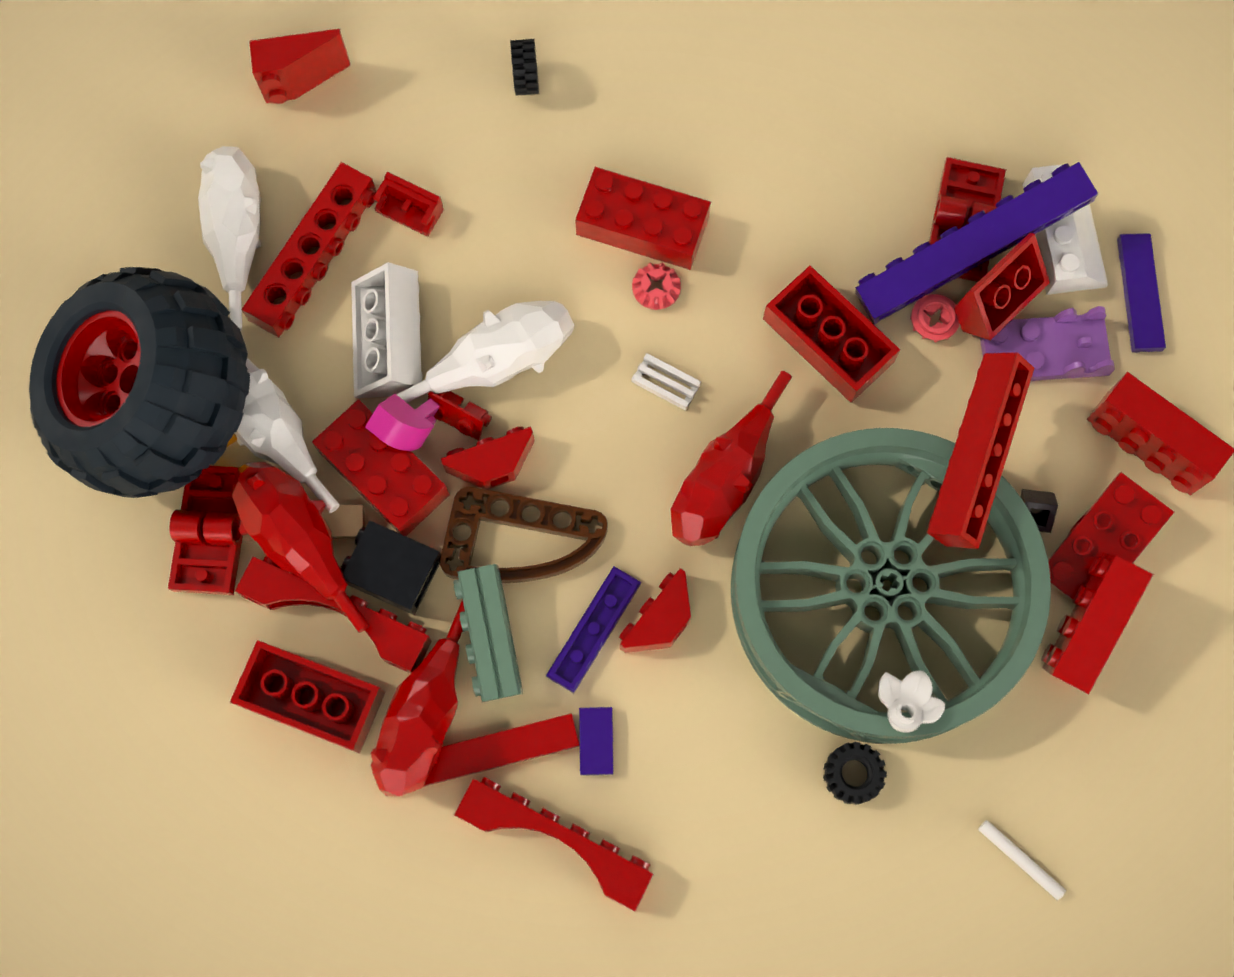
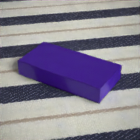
M612 707L579 708L580 776L613 775Z

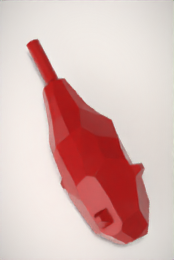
M786 371L780 372L761 404H757L729 431L720 437H716L707 445L696 466L684 480L670 509L672 536L683 544L699 546L717 539L725 524L749 497L760 477L764 464L766 444L774 419L771 410L792 378Z
M266 462L245 463L238 468L233 481L232 497L242 522L238 529L242 535L249 534L260 545L264 553L281 569L305 580L325 599L335 600L358 633L366 630L369 627L368 622L345 592L347 582L334 557L332 533L321 515L326 507L323 500L311 501L298 480Z
M463 601L460 603L447 637L439 639L421 664L397 687L382 721L377 746L371 752V768L379 790L388 796L401 797L423 788L438 760L445 735L451 726L458 706L454 680L459 659L460 645L458 642L463 632L460 622V612H465Z

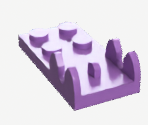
M1102 306L1090 309L1083 315H1077V311L1074 308H1069L1061 311L1055 317L1014 319L992 340L980 337L983 356L984 353L1018 352L1035 368L1031 381L1109 376L1115 370L1114 361L1111 360L1105 325L1106 311Z

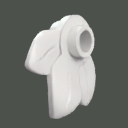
M921 670L914 671L907 675L903 681L889 673H884L880 680L879 698L888 708V720L895 730L899 732H912L921 723L936 722L943 714L945 703L938 698L931 697L932 682L926 672ZM901 710L909 712L911 718L904 717L901 714Z

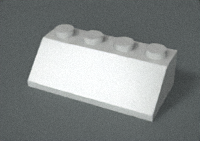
M1062 164L1032 168L1023 183V189L1035 180L1040 179L1041 182H1044L1053 177L1051 173L1062 166ZM1090 204L1035 234L1050 283L1045 287L1047 295L1106 288L1108 286Z
M387 262L351 282L354 398L390 397L422 382L423 378L421 371L422 345L420 342L421 316L419 313L420 287L418 284V271Z

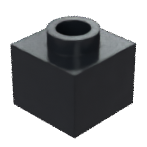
M1022 489L1020 497L1035 520L1039 532L1051 533L1058 509L1055 494L1053 492Z

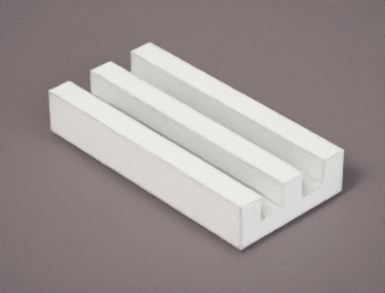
M648 353L644 356L643 362L640 363L636 374L634 373L631 379L632 383L685 411L701 385V381ZM648 365L690 386L691 389L649 368ZM643 374L659 381L660 383L664 384L669 388H672L680 392L681 394L685 395L686 398L682 399L676 396L675 394L657 386L656 384L642 378Z

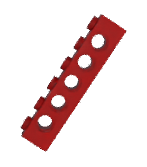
M343 162L339 164L241 310L248 321L278 338L283 331H287L292 326L295 313L300 306H304L311 296V289L317 280L321 281L328 270V264L334 256L340 254L344 246V240L350 232L356 230L360 223V216L366 207L369 208L374 203V196L377 191L371 177ZM351 199L349 204L339 205L343 200ZM335 223L333 228L323 229L327 224ZM311 248H319V250L316 253L307 254L308 250H310ZM295 272H303L299 278L290 279ZM278 297H286L282 303L273 304Z

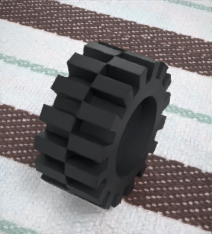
M510 40L515 96L539 94L535 40Z
M860 742L843 744L828 756V760L824 764L823 770H825V775H823V778L828 785L826 788L834 794L833 797L837 800L844 801L843 803L855 805L865 803L880 794L879 791L884 788V778L887 777V771H884L886 764L884 760L881 761L879 758L880 753L877 750L873 751L868 744L862 745ZM856 760L865 766L867 779L861 786H851L843 779L842 769L848 761Z

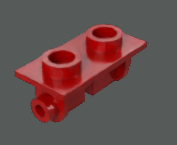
M431 391L428 393V400L431 398L440 406L434 415L435 419L456 428L466 436H470L478 441L481 440L483 426L487 427L492 419V416L488 414V410L470 401L464 409L460 406L464 398L451 391L440 394Z

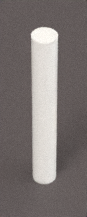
M988 820L981 824L978 830L1056 900H1059L1065 894L1066 890Z

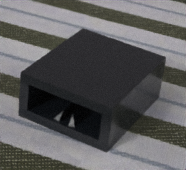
M369 520L366 528L362 527L355 538V545L357 546L352 556L348 555L341 565L340 569L347 585L415 615L440 565L441 554L431 547Z

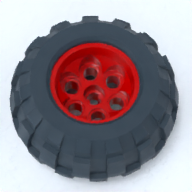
M120 268L119 272L102 274L79 287L73 296L62 303L48 322L36 347L31 366L29 382L31 417L34 428L37 429L38 436L41 437V443L47 450L46 453L58 467L87 487L128 498L158 495L161 492L177 490L198 478L203 469L214 465L226 451L228 442L240 426L250 386V373L247 372L246 367L248 352L240 328L228 317L230 314L229 310L206 287L178 273L162 271L158 268Z

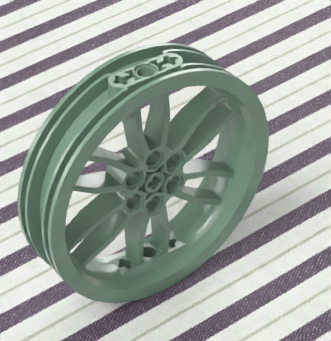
M900 428L864 429L831 437L803 451L780 469L762 490L746 519L735 552L731 574V605L741 645L759 678L778 700L804 720L827 732L851 740L876 744L915 742L948 732L978 717L1003 699L1023 677L1042 642L1048 621L1051 599L1050 570L1046 549L1029 509L1002 475L987 522L995 532L1007 559L970 558L928 566L922 560V553L934 538L927 533L917 544L915 541L905 537L912 504L921 486L926 483L939 491L943 484L949 459L955 443L925 432ZM865 465L895 466L916 477L900 508L890 542H882L879 539L864 502L842 470ZM826 476L832 478L854 515L862 537L861 542L855 544L830 520L808 489L809 486ZM796 497H799L821 532L850 562V567L809 561L764 562L762 557L767 539L776 521L785 508ZM869 551L873 553L876 557V564L865 563L861 557V552ZM903 551L906 553L909 563L901 564L896 561L894 552ZM1008 570L1011 572L1013 597L970 596L939 588V578L962 572ZM802 574L836 582V592L809 599L765 601L761 599L760 575ZM913 578L924 580L927 591L921 592L916 590L912 583ZM856 579L859 581L862 591L859 593L850 591L846 584L847 580ZM886 579L892 582L889 591H885L882 588L883 582ZM925 603L962 609L1008 608L1012 610L1004 642L997 656L981 677L976 675L956 641L925 609ZM846 604L851 608L853 616L827 647L813 676L790 664L773 638L764 614L765 612H806ZM865 607H875L880 614L879 620L872 621L868 619L865 615ZM898 607H908L912 612V620L902 619L898 614ZM916 626L943 649L968 685L965 691L950 700L944 697L921 658L912 633V629ZM855 627H858L860 630L869 633L862 666L850 691L848 690L845 693L840 688L823 681L825 677L822 675L838 646ZM884 628L894 630L912 672L921 670L929 676L932 682L931 697L938 698L945 703L943 714L936 722L921 723L912 732H899L895 730L888 720V712H878L856 700L873 667ZM901 712L904 717L911 718L909 712Z

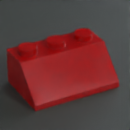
M1029 233L954 307L962 332L992 340L1050 283L1034 233Z

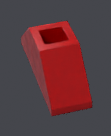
M522 426L515 427L507 431L505 436L494 439V437L484 438L476 443L477 446L465 450L464 448L453 449L446 454V457L440 459L446 473L481 489L489 490L516 480L535 442L531 427L525 429Z
M680 568L675 575L669 572L659 585V588L662 589L661 593L655 600L650 597L639 610L642 616L634 625L630 622L619 635V638L622 640L620 643L621 651L629 653L670 648L691 620L687 580L684 570Z

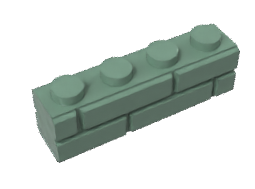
M492 564L459 571V579L454 580L453 583L457 600L463 599L465 612H460V622L463 632L469 631L471 644L466 645V653L469 664L475 663L477 676L472 677L475 696H481L482 702L523 694L499 566Z

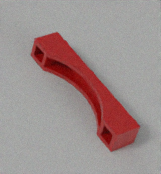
M253 556L235 589V592L241 597L269 610L286 606L308 605L323 607L346 616L335 600L325 599L305 580L293 573L282 570L268 556H265L263 560ZM351 595L350 599L369 624L365 632L374 642L380 657L386 663L411 674L421 664L432 642L431 638L425 634L427 629L411 621L406 626L396 621L398 616L383 608H380L379 612H375L367 608L369 604L367 601Z
M483 777L481 782L473 778L454 816L485 832L500 829H526L541 832L560 840L572 848L588 864L598 879L606 897L636 911L654 875L648 871L651 864L632 855L629 861L618 855L619 847L603 839L600 845L588 839L590 832L575 824H572L571 828L568 829L558 823L560 816L542 808L541 812L538 813L528 808L531 802L528 799L514 792L511 797L500 793L501 785L486 777Z

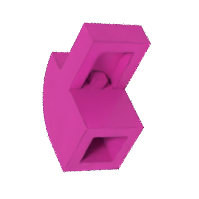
M393 394L377 406L365 428L391 447L404 451L417 450L421 448L437 421L434 415L440 406L430 398L414 409L397 394Z

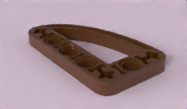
M464 487L454 497L441 553L440 566L447 577L457 580L459 579V571L478 568L477 566L470 565L480 521L586 541L570 554L550 562L524 567L499 568L502 583H520L546 579L570 571L591 558L604 542L607 534V519L601 512L475 487ZM472 495L475 502L484 504L483 498L486 497L488 498L485 503L486 513H481L482 507L478 505H471L470 509L466 510L464 503L461 501L467 500L468 496ZM502 500L508 503L509 510L505 515L496 516L491 512V507L496 501ZM529 506H534L540 511L539 518L534 522H527L522 518L523 510ZM565 512L570 515L571 523L568 527L558 528L553 523L554 516L557 513ZM576 515H581V523L590 524L592 519H597L598 525L602 526V529H596L595 533H589V527L579 525L580 531H574ZM467 525L471 528V535L467 540L459 541L454 538L453 532L457 526ZM451 544L458 548H468L467 552L460 549L459 559L464 564L463 566H457L456 571H451L450 565L447 564L448 560H454L456 553L455 548H450Z

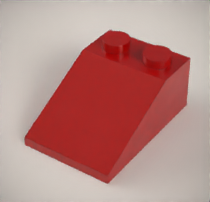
M340 28L249 41L252 73L266 103L282 104L288 100H295L351 66Z

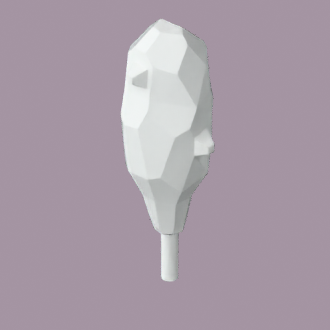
M222 146L207 154L204 160L200 162L202 169L198 196L203 243L215 260L223 290L229 293V318L242 331L241 292L246 288L255 251L261 247V241L259 240L261 197L257 184L256 170L238 147Z
M557 301L515 303L501 310L496 315L487 310L483 313V322L459 338L451 351L426 373L424 381L397 395L408 403L430 391L440 394L470 386L496 387L510 380L518 373L531 368L540 373L544 370V363L571 335L575 325L568 310Z
M247 358L246 367L247 372L250 373V386L245 400L242 421L237 432H234L237 435V442L240 446L245 445L256 457L278 464L300 483H306L319 500H323L326 505L325 508L329 513L336 511L340 506L339 503L315 475L317 468L304 442L302 420L287 402L283 391L268 378L267 372L264 369H259Z

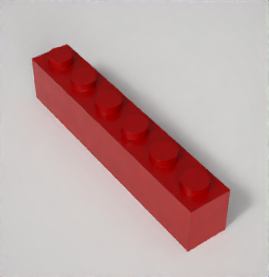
M1018 352L984 353L981 365L977 371V378L968 400V406L958 431V437L949 459V465L939 490L938 500L927 531L930 536L944 546L979 549L1035 369Z

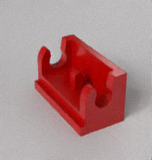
M387 172L374 196V200L377 201L374 208L375 212L428 237L444 211L441 197Z

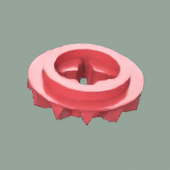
M650 262L642 269L639 268L632 282V291L635 299L642 306L653 310H660L671 306L679 297L681 290L680 278L675 273L674 268L671 269L665 266L663 262L660 264H652ZM664 278L662 282V288L664 289V291L655 288L654 290H651L649 292V289L651 288L650 280L653 279L655 282H657L660 279L662 280Z
M930 294L920 298L913 306L910 320H912L913 331H917L922 336V339H930L935 343L939 340H948L960 325L954 310L956 304L948 297L939 294ZM938 310H941L939 320L942 323L937 322L930 327L929 322L931 318L927 314L933 316Z

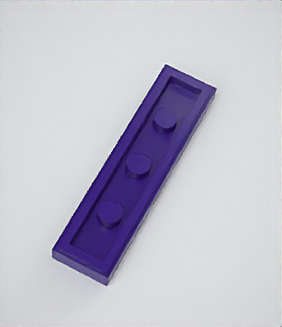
M1151 233L1120 234L1117 238L1131 352L1163 351L1166 348Z
M613 566L546 674L548 679L573 694L576 692L639 589L640 581Z

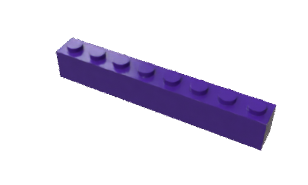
M1080 162L1071 167L1068 163L1058 167L1051 173L1053 177L1041 182L1040 179L1033 181L1023 189V194L1015 198L1012 195L1003 198L996 203L997 208L986 214L984 210L978 212L968 219L969 224L960 229L954 226L940 235L941 240L931 245L929 242H925L913 250L914 255L903 260L902 257H899L885 266L887 270L877 276L873 272L860 279L855 294L872 323L876 324L1014 247L1029 233L1037 234L1094 202L1098 192Z

